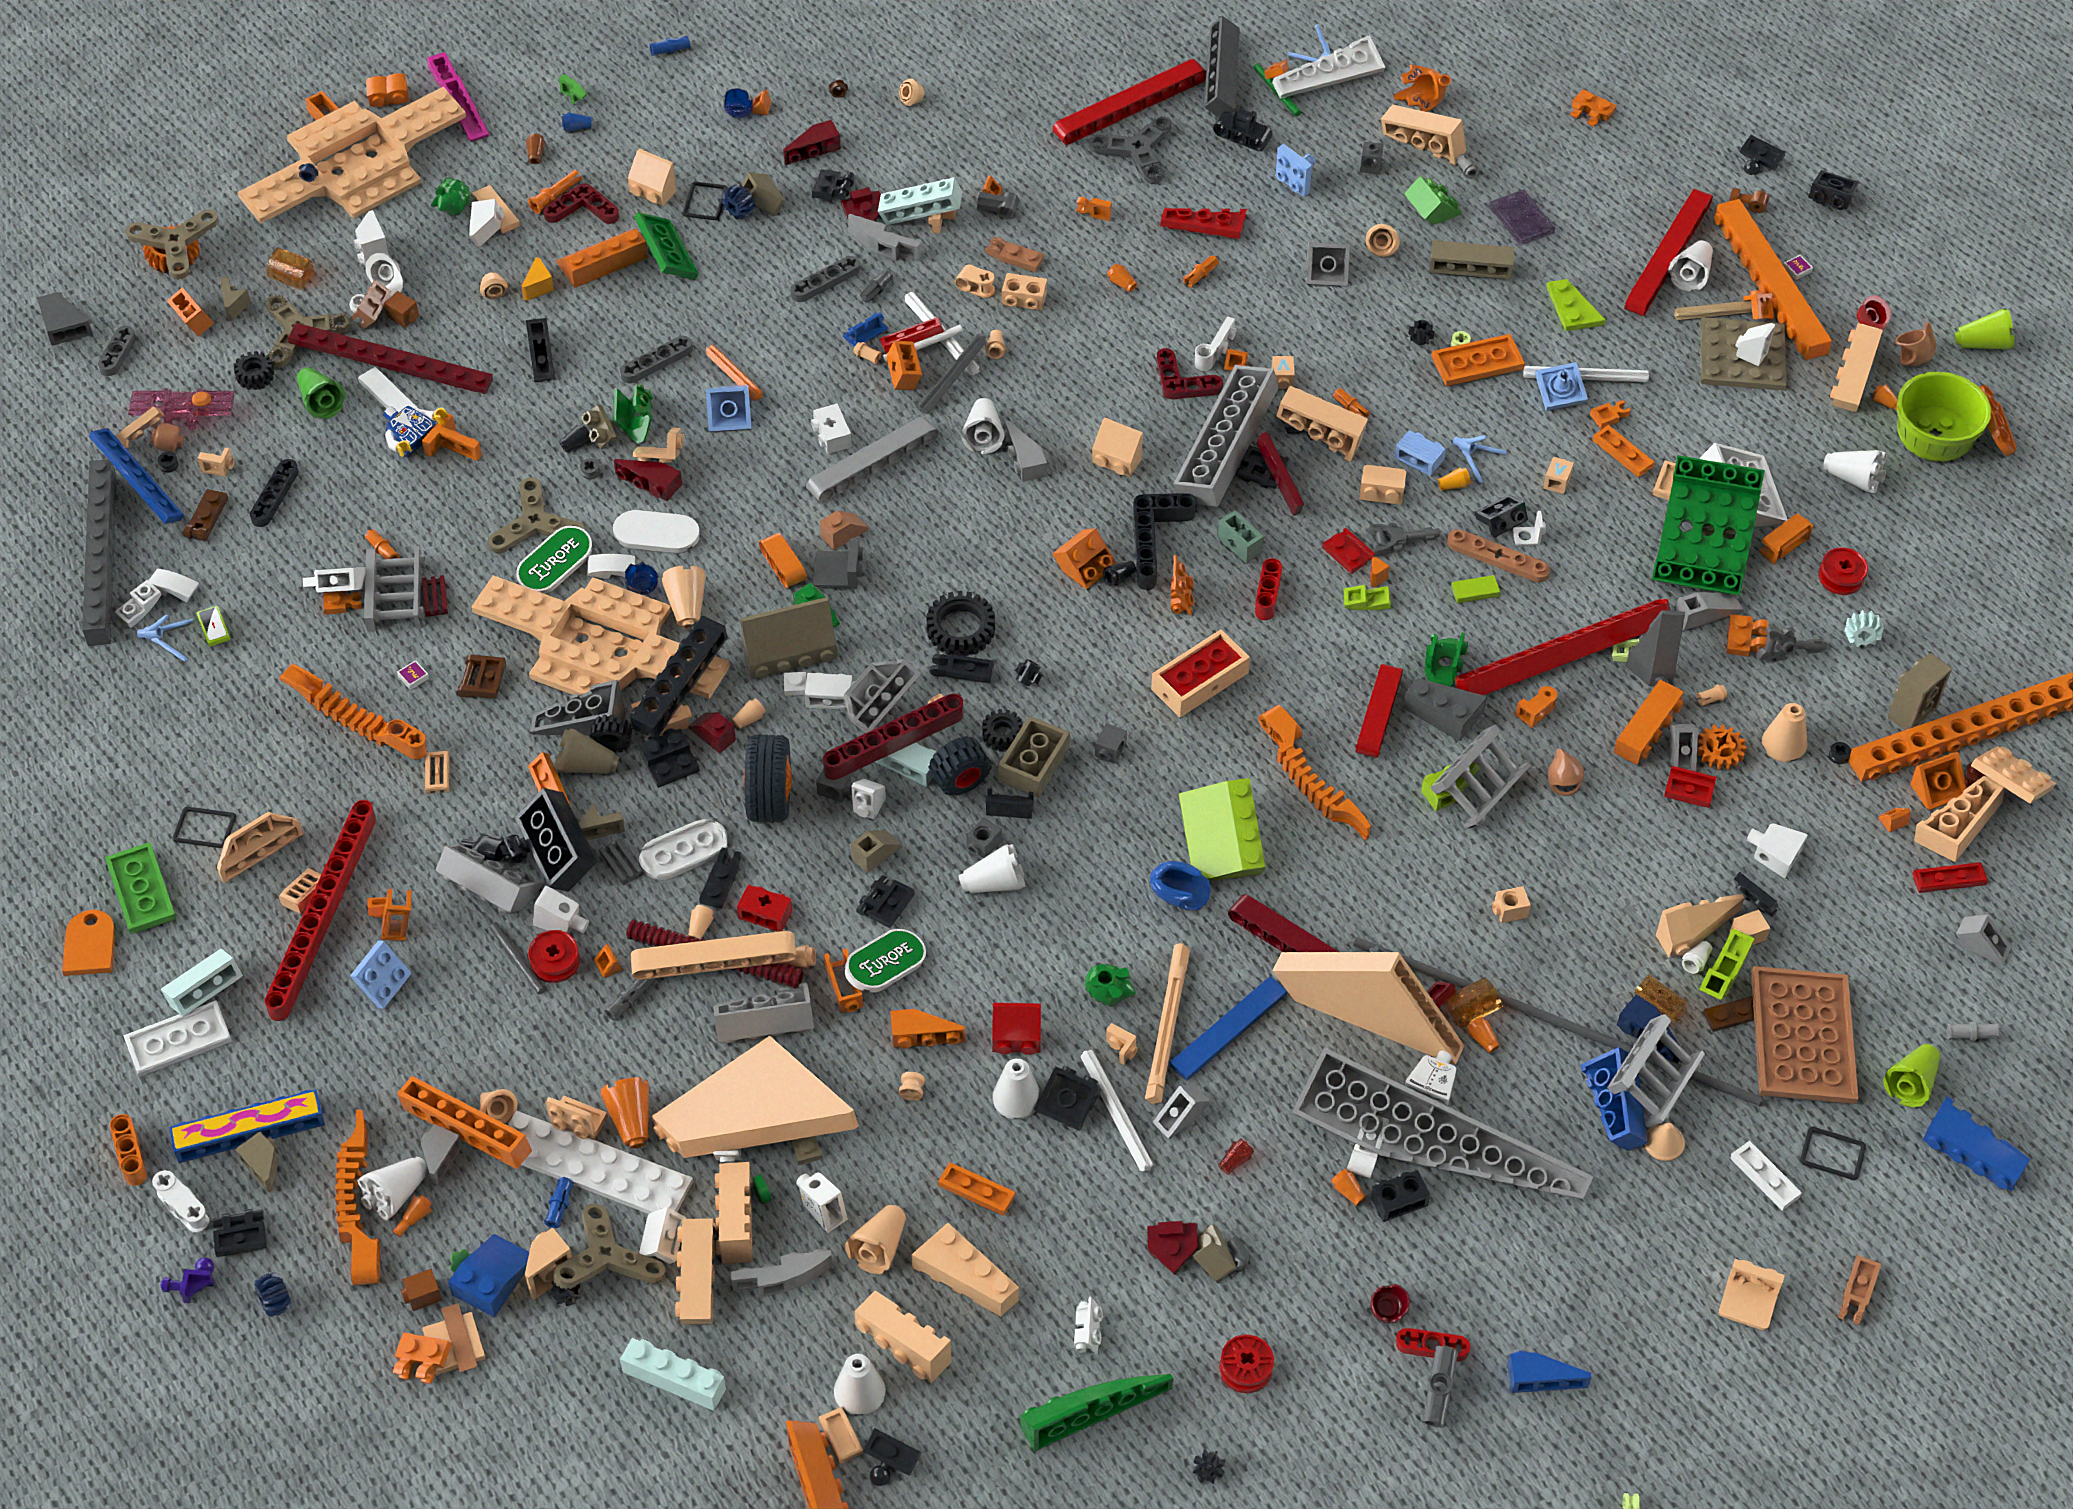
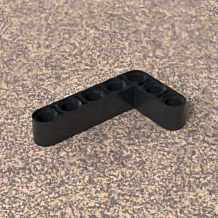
M1188 493L1141 494L1134 498L1133 527L1137 584L1141 589L1151 590L1157 583L1154 522H1186L1192 520L1195 517L1196 499L1193 495Z

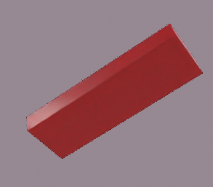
M935 317L882 337L880 341L885 354H887L894 341L916 343L940 334L944 330L939 318Z
M1981 862L1916 869L1912 873L1919 893L1984 886L1988 883Z

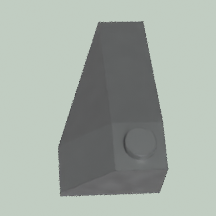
M1662 610L1649 625L1650 629L1648 632L1640 636L1638 644L1630 648L1626 667L1648 686H1655L1660 679L1672 685L1685 612Z
M613 680L595 684L589 687L590 691L580 696L576 693L571 696V700L561 705L555 703L534 713L530 733L532 735H563L565 729L570 730L572 728L584 735H590L592 722L598 716L601 718L602 715L610 717L611 714L614 715V718L620 716L622 717L621 720H624L626 712L619 682Z

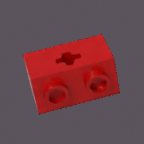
M749 884L737 905L738 919L777 932L783 931L793 911L792 900L785 894H776L767 891L763 887H755Z

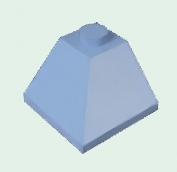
M748 385L706 389L709 432L751 429Z

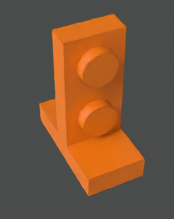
M449 413L448 418H443L444 424L440 425L437 422L422 440L424 452L430 457H433L441 446L475 461H478L482 456L480 443L474 438H468L455 431L454 417Z

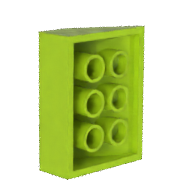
M1250 778L1224 781L1179 793L1190 865L1198 868L1208 881L1263 873L1265 861Z

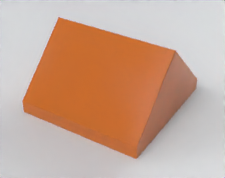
M1954 752L1916 766L1910 785L1928 810L1944 805L1954 797H1959L1967 788L1959 752Z

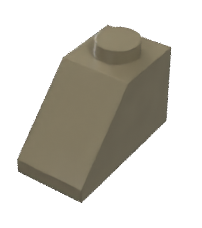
M258 1132L235 1150L240 1162L269 1193L273 1190L278 1165V1156L275 1150L278 1147L271 1137L265 1138L261 1132Z

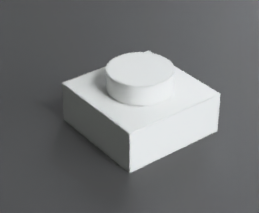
M806 672L784 673L785 696L805 695Z

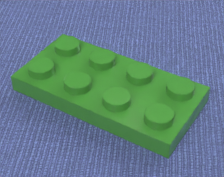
M151 842L105 857L130 934L177 919Z

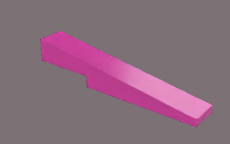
M446 52L427 57L428 68L439 88L444 87L466 112V118L460 120L459 123L469 141L473 142L488 137L489 133L460 76H457Z

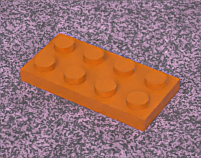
M1511 334L1434 350L1431 355L1446 387L1522 370L1525 367V362Z

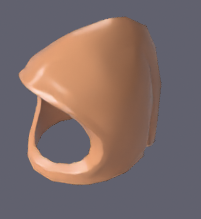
M1930 322L1925 323L1924 329L1906 332L1895 339L1896 345L1901 347L1900 362L1902 365L1908 367L1922 366L1927 364L1935 354L1936 341Z
M1557 749L1548 769V784L1559 795H1573L1580 788L1585 776L1581 763L1566 751ZM1578 783L1577 787L1570 792H1562L1556 787V785L1570 786Z

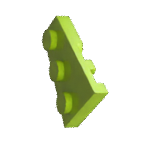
M1567 279L1547 282L1546 288L1565 332L1605 325L1606 320Z

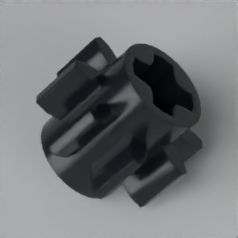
M1426 320L1414 321V326H1409L1408 334L1411 335L1410 341H1414L1418 345H1428L1429 339H1434L1435 331H1433V324Z
M1026 659L1025 662L1019 661L1014 669L1016 674H1018L1016 680L1029 687L1032 683L1038 684L1043 676L1039 671L1041 666L1029 659Z
M518 835L506 837L503 840V845L500 846L504 860L508 861L510 859L514 864L523 862L528 856L527 853L530 852L525 838L520 839Z
M567 1273L561 1275L565 1279L572 1278V1276L569 1277ZM554 1281L552 1282L551 1295L558 1305L565 1303L567 1307L575 1304V1300L582 1298L581 1283L572 1287V1289H565L564 1287L556 1286Z
M1204 1449L1202 1458L1195 1456L1193 1462L1197 1466L1194 1467L1193 1474L1198 1473L1201 1483L1205 1480L1214 1484L1216 1475L1223 1477L1225 1471L1221 1467L1224 1466L1225 1459L1220 1460L1217 1455L1218 1451L1208 1453Z

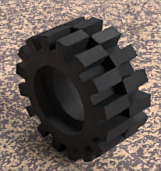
M254 351V354L247 352V356L244 354L240 355L241 359L237 358L236 363H234L237 382L243 388L246 386L248 390L251 387L254 390H258L257 387L260 386L262 389L264 384L269 385L270 380L274 379L271 359L268 355L265 356L263 352L260 355L258 351ZM254 368L261 369L255 373H247L249 370Z
M998 709L997 714L995 711L991 712V716L987 714L982 722V736L986 746L989 748L992 745V750L996 751V748H999V752H1003V748L1008 750L1023 726L1020 716L1017 717L1015 712L1010 714V710L1007 709L1005 713H1002V709ZM997 727H1008L1011 729V732L1000 735L995 733L994 730Z
M611 714L610 717L602 715V718L598 716L593 720L589 738L616 753V750L620 753L623 752V749L627 750L630 746L633 728L631 723H628V720H621L622 717L620 716L614 718V715Z

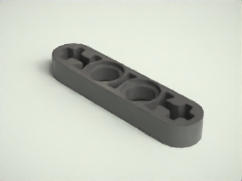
M854 256L845 257L794 283L791 286V298L796 302H804L857 275L860 272V260ZM838 273L839 276L830 277L829 274ZM816 281L822 283L819 286L812 285V283Z
M679 336L624 364L620 368L622 381L625 383L637 382L689 355L693 350L691 338ZM662 353L671 354L667 358H663L660 356ZM645 362L653 363V365L649 367L643 366Z

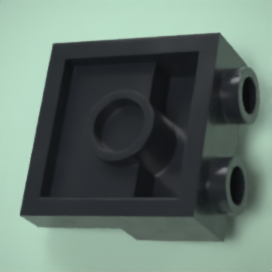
M1820 170L1812 183L1808 198L1813 199L1814 202L1819 204L1826 203L1832 205L1837 210H1847L1859 182Z
M673 728L667 729L656 740L647 737L639 744L640 755L657 788L700 772L699 765L690 750V745L681 728L677 730Z
M1055 1066L1034 1110L1080 1131L1089 1110L1092 1111L1102 1089L1097 1085L1098 1081L1092 1077L1085 1075L1083 1079L1076 1076V1071L1067 1066H1063L1062 1069Z

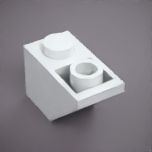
M867 779L854 782L852 784L853 812L863 818L875 819L886 800L885 786Z

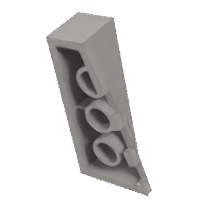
M458 843L444 847L435 870L442 874L445 880L462 885L461 888L463 890L478 894L481 900L494 903L499 906L500 911L508 914L522 910L544 883L537 879L534 882L524 879L526 874L520 871L504 870V864L493 860L485 861L484 855Z
M807 982L799 984V989L789 991V988L786 987L779 989V993L776 995L768 996L763 993L756 995L749 1002L745 999H739L713 1006L718 1042L732 1043L737 1039H758L765 1035L780 1036L786 1032L795 1031L801 1033L814 1029Z

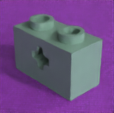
M1236 510L1219 520L1218 538L1245 563L1262 554L1264 536Z

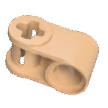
M968 264L955 279L957 288L964 292H969L983 298H989L995 294V287L993 286L994 274L990 271Z

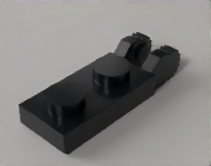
M934 654L932 662L936 665L930 666L929 672L931 675L938 677L946 676L990 684L994 670V661L953 654Z
M721 848L717 862L714 863L699 898L700 904L723 908L738 872L737 868L741 861V852L736 851L732 857L731 865H727L724 863L728 856V849Z

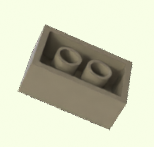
M1931 653L1924 659L1919 658L1910 671H1904L1899 677L1898 681L1900 684L1894 691V700L1889 705L1891 710L1888 718L1904 730L1916 727L1938 708L1952 668Z
M1029 716L998 765V781L1028 794L1029 791L1034 792V796L1040 798L1070 748V732Z

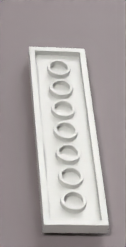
M519 1111L514 1113L508 1126L526 1135L532 1152L521 1164L522 1166L556 1179L567 1177L574 1182V1186L647 1214L665 1207H669L677 1212L693 1183V1178L590 1138L581 1139L569 1130H558L548 1122Z

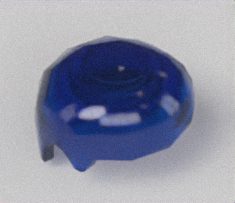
M739 88L730 89L724 95L723 107L730 116L745 118L752 112L753 100L749 99L748 92Z
M644 562L634 565L631 563L625 570V584L629 591L646 595L656 589L658 574L652 566Z

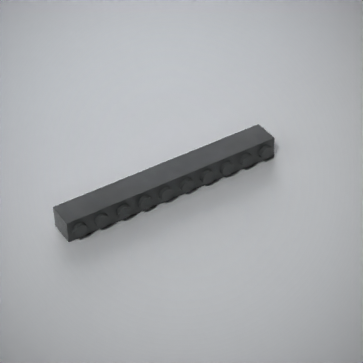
M109 459L89 461L82 631L88 646L111 644L117 475Z

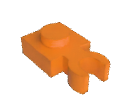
M1287 59L1279 63L1274 62L1272 66H1269L1264 71L1266 79H1274L1289 70Z
M1085 197L1078 198L1076 212L1081 214L1090 213V217L1106 221L1110 220L1112 202L1092 198L1091 201Z
M1621 400L1613 407L1610 403H1606L1591 409L1590 416L1598 427L1603 429L1607 425L1611 426L1619 423L1620 418L1628 417L1631 409H1622L1624 408L1625 401Z
M346 591L324 592V614L347 613V608L349 607L355 610L362 609L361 601L355 602V600L362 599L361 592H353L350 595H347Z

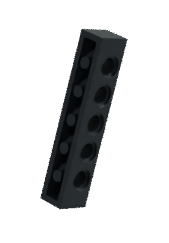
M703 615L698 622L692 625L687 638L680 642L677 652L674 656H670L662 673L657 674L650 690L645 691L638 707H634L631 711L630 719L634 730L655 740L659 737L727 640L725 625Z

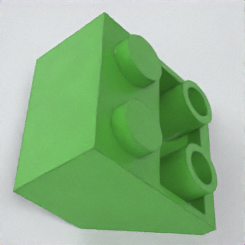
M1420 176L1404 193L1422 217L1435 225L1463 213L1458 207V201L1447 194L1449 192L1448 189L1441 183L1437 185L1431 178L1427 180Z

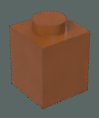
M399 291L384 302L386 316L403 327H407L419 316L416 301Z
M432 1269L402 1279L405 1287L400 1290L405 1304H411L413 1311L442 1301Z

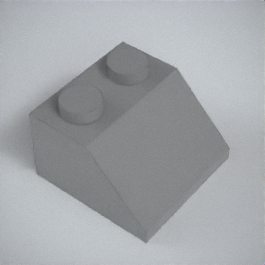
M1308 242L1307 284L1348 286L1350 244Z

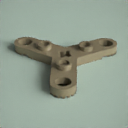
M204 210L174 229L139 222L132 223L127 226L126 235L128 240L133 241V243H143V245L165 249L170 276L173 279L177 278L179 280L181 278L182 280L187 278L186 276H189L190 273L187 245L205 235L208 230H212L216 225L218 226L219 219L215 211ZM207 217H208V219H209V218L212 219V220H210V221H203V220H205V218L207 219ZM135 230L141 231L139 234H132ZM177 267H178V268H179V267H180V268H182V267L184 268V269L181 270V271H175V269H177Z
M274 294V296L271 295L266 299L267 311L284 328L274 343V347L268 353L273 367L281 368L286 366L300 346L288 342V336L295 323L338 334L346 333L351 329L350 317L345 315V313L330 316L326 314L303 317L283 295ZM274 303H281L278 307H272ZM338 322H345L344 325H336ZM279 355H282V356H283V358H281V360H280V359H279V360H278V359L275 360V357H276V356H279Z
M529 477L522 480L519 485L523 515L491 534L488 538V545L494 553H504V551L516 546L535 533L550 536L556 530L565 526H577L584 530L585 527L580 522L546 513L541 483L538 479ZM528 485L536 486V488L531 491L526 490L525 487H528ZM498 539H502L505 541L501 545L494 544V542H496V540L498 541Z
M588 1204L584 1207L581 1217L588 1249L558 1265L553 1275L556 1286L564 1287L565 1289H572V1287H575L582 1281H587L605 1269L633 1279H641L643 1282H647V1284H658L664 1277L665 1266L657 1259L616 1245L607 1210L599 1204ZM594 1212V1214L597 1213L596 1215H599L601 1218L595 1219L589 1215ZM600 1252H601L602 1254L608 1253L609 1256H607V1255H602V1256H601V1255H600ZM651 1267L652 1269L655 1268V1271L657 1270V1274H651L646 1270L648 1268L650 1269ZM567 1272L568 1275L570 1274V1276H572V1278L565 1279L561 1276V1274H566Z

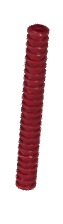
M636 919L630 921L626 931L627 939L632 940L634 938L635 942L641 941L642 944L647 942L649 946L654 944V947L699 942L697 937L692 939V936L688 935L686 937L683 933L679 935L677 931L672 933L670 929L665 931L663 927L659 929L656 925L651 927L650 923L644 924L643 921L638 923ZM782 963L731 969L733 971L737 969V972L740 973L744 971L746 975L751 973L753 977L758 975L760 979L765 977L766 981L771 979L773 983L778 981L780 985L785 983L787 987L792 985L793 989H797L799 987L798 982L801 984L803 979V969L798 968L796 970L795 966L789 967L788 964L782 965Z

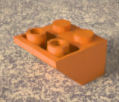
M1096 528L1080 531L1052 553L1061 570L1085 589H1088L1103 577V571L1107 566L1117 564Z

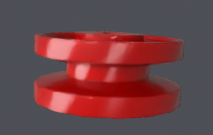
M1845 547L1834 548L1823 557L1818 577L1820 583L1830 592L1838 595H1851L1859 591L1863 586L1868 572V564L1866 559L1853 549Z
M549 930L540 933L529 946L528 957L532 971L540 980L545 982L559 983L568 980L576 973L580 966L577 943L569 933L564 931Z
M1248 1334L1235 1336L1227 1341L1222 1349L1219 1365L1221 1379L1229 1388L1236 1392L1246 1394L1258 1392L1268 1384L1272 1376L1275 1359L1272 1349L1266 1341L1257 1336Z

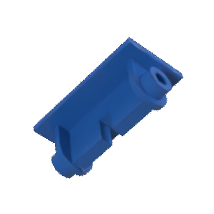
M875 312L864 323L860 322L854 327L848 328L843 337L855 347L858 342L866 343L886 331L888 327L882 322L884 320L882 313Z

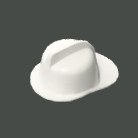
M376 253L370 256L366 263V274L371 283L376 279L392 291L389 298L397 291L401 292L403 279L400 274L399 265L383 253Z

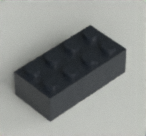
M542 788L515 817L548 887L568 892L597 863L563 792Z

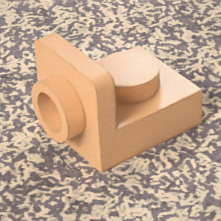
M226 447L221 456L200 452L197 458L201 472L226 477L229 469H232L234 465V457H232L230 448Z
M1112 1023L1106 1030V1042L1113 1049H1121L1119 1063L1124 1065L1128 1059L1132 1060L1137 1052L1136 1036Z

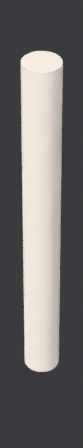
M961 325L914 343L916 351L963 333ZM887 354L883 355L885 363H887Z

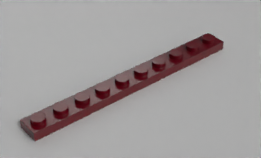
M295 323L288 336V342L294 345L482 394L487 393L493 381V374L299 323Z

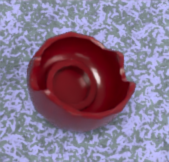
M1398 1284L1381 1286L1371 1296L1370 1309L1373 1316L1381 1322L1387 1324L1397 1323L1408 1313L1411 1300L1408 1292Z

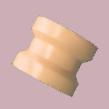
M916 1072L903 1073L901 1075L902 1086L899 1088V1096L905 1100H920L923 1096L921 1088L925 1085V1077Z

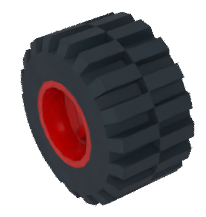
M964 736L942 746L935 752L928 766L929 772L943 793L949 796H958L969 792L981 784L988 777L989 771L992 769V762L977 739Z

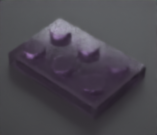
M1525 189L1489 202V208L1519 246L1555 233V227Z

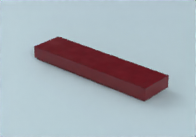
M1267 432L1261 433L1256 444L1293 516L1301 512L1304 502Z

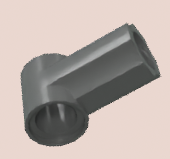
M980 192L977 209L997 212L1002 218L1012 219L1020 199L1012 192H1006L1003 196Z

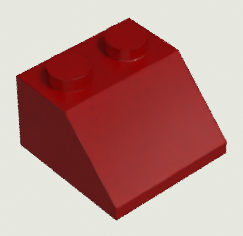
M993 1002L992 1052L1000 1054L1020 1052L1026 1055L1041 1053V1003Z

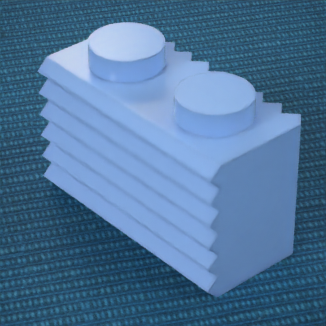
M1408 430L1396 445L1395 459H1399V461L1431 476L1444 461L1446 448L1438 442L1426 439L1421 433H1414Z

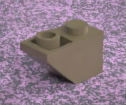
M748 172L742 186L744 189L747 188L748 192L752 194V198L756 201L754 203L756 206L776 216L785 199L768 174Z
M886 830L867 831L851 843L852 860L868 874L900 849L902 844Z

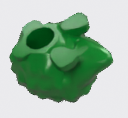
M445 177L443 183L438 186L435 192L437 196L432 201L431 207L438 206L440 211L447 212L450 216L460 215L465 206L470 202L469 187L459 179Z
M1099 964L1092 967L1085 977V990L1090 994V997L1094 998L1096 1002H1101L1103 1005L1112 1007L1121 1000L1134 996L1136 992L1128 979L1129 971L1126 967L1119 969L1114 965Z

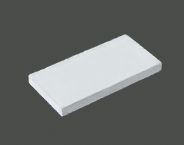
M217 1001L197 1007L183 1017L179 1014L123 1035L139 1077L232 1042Z

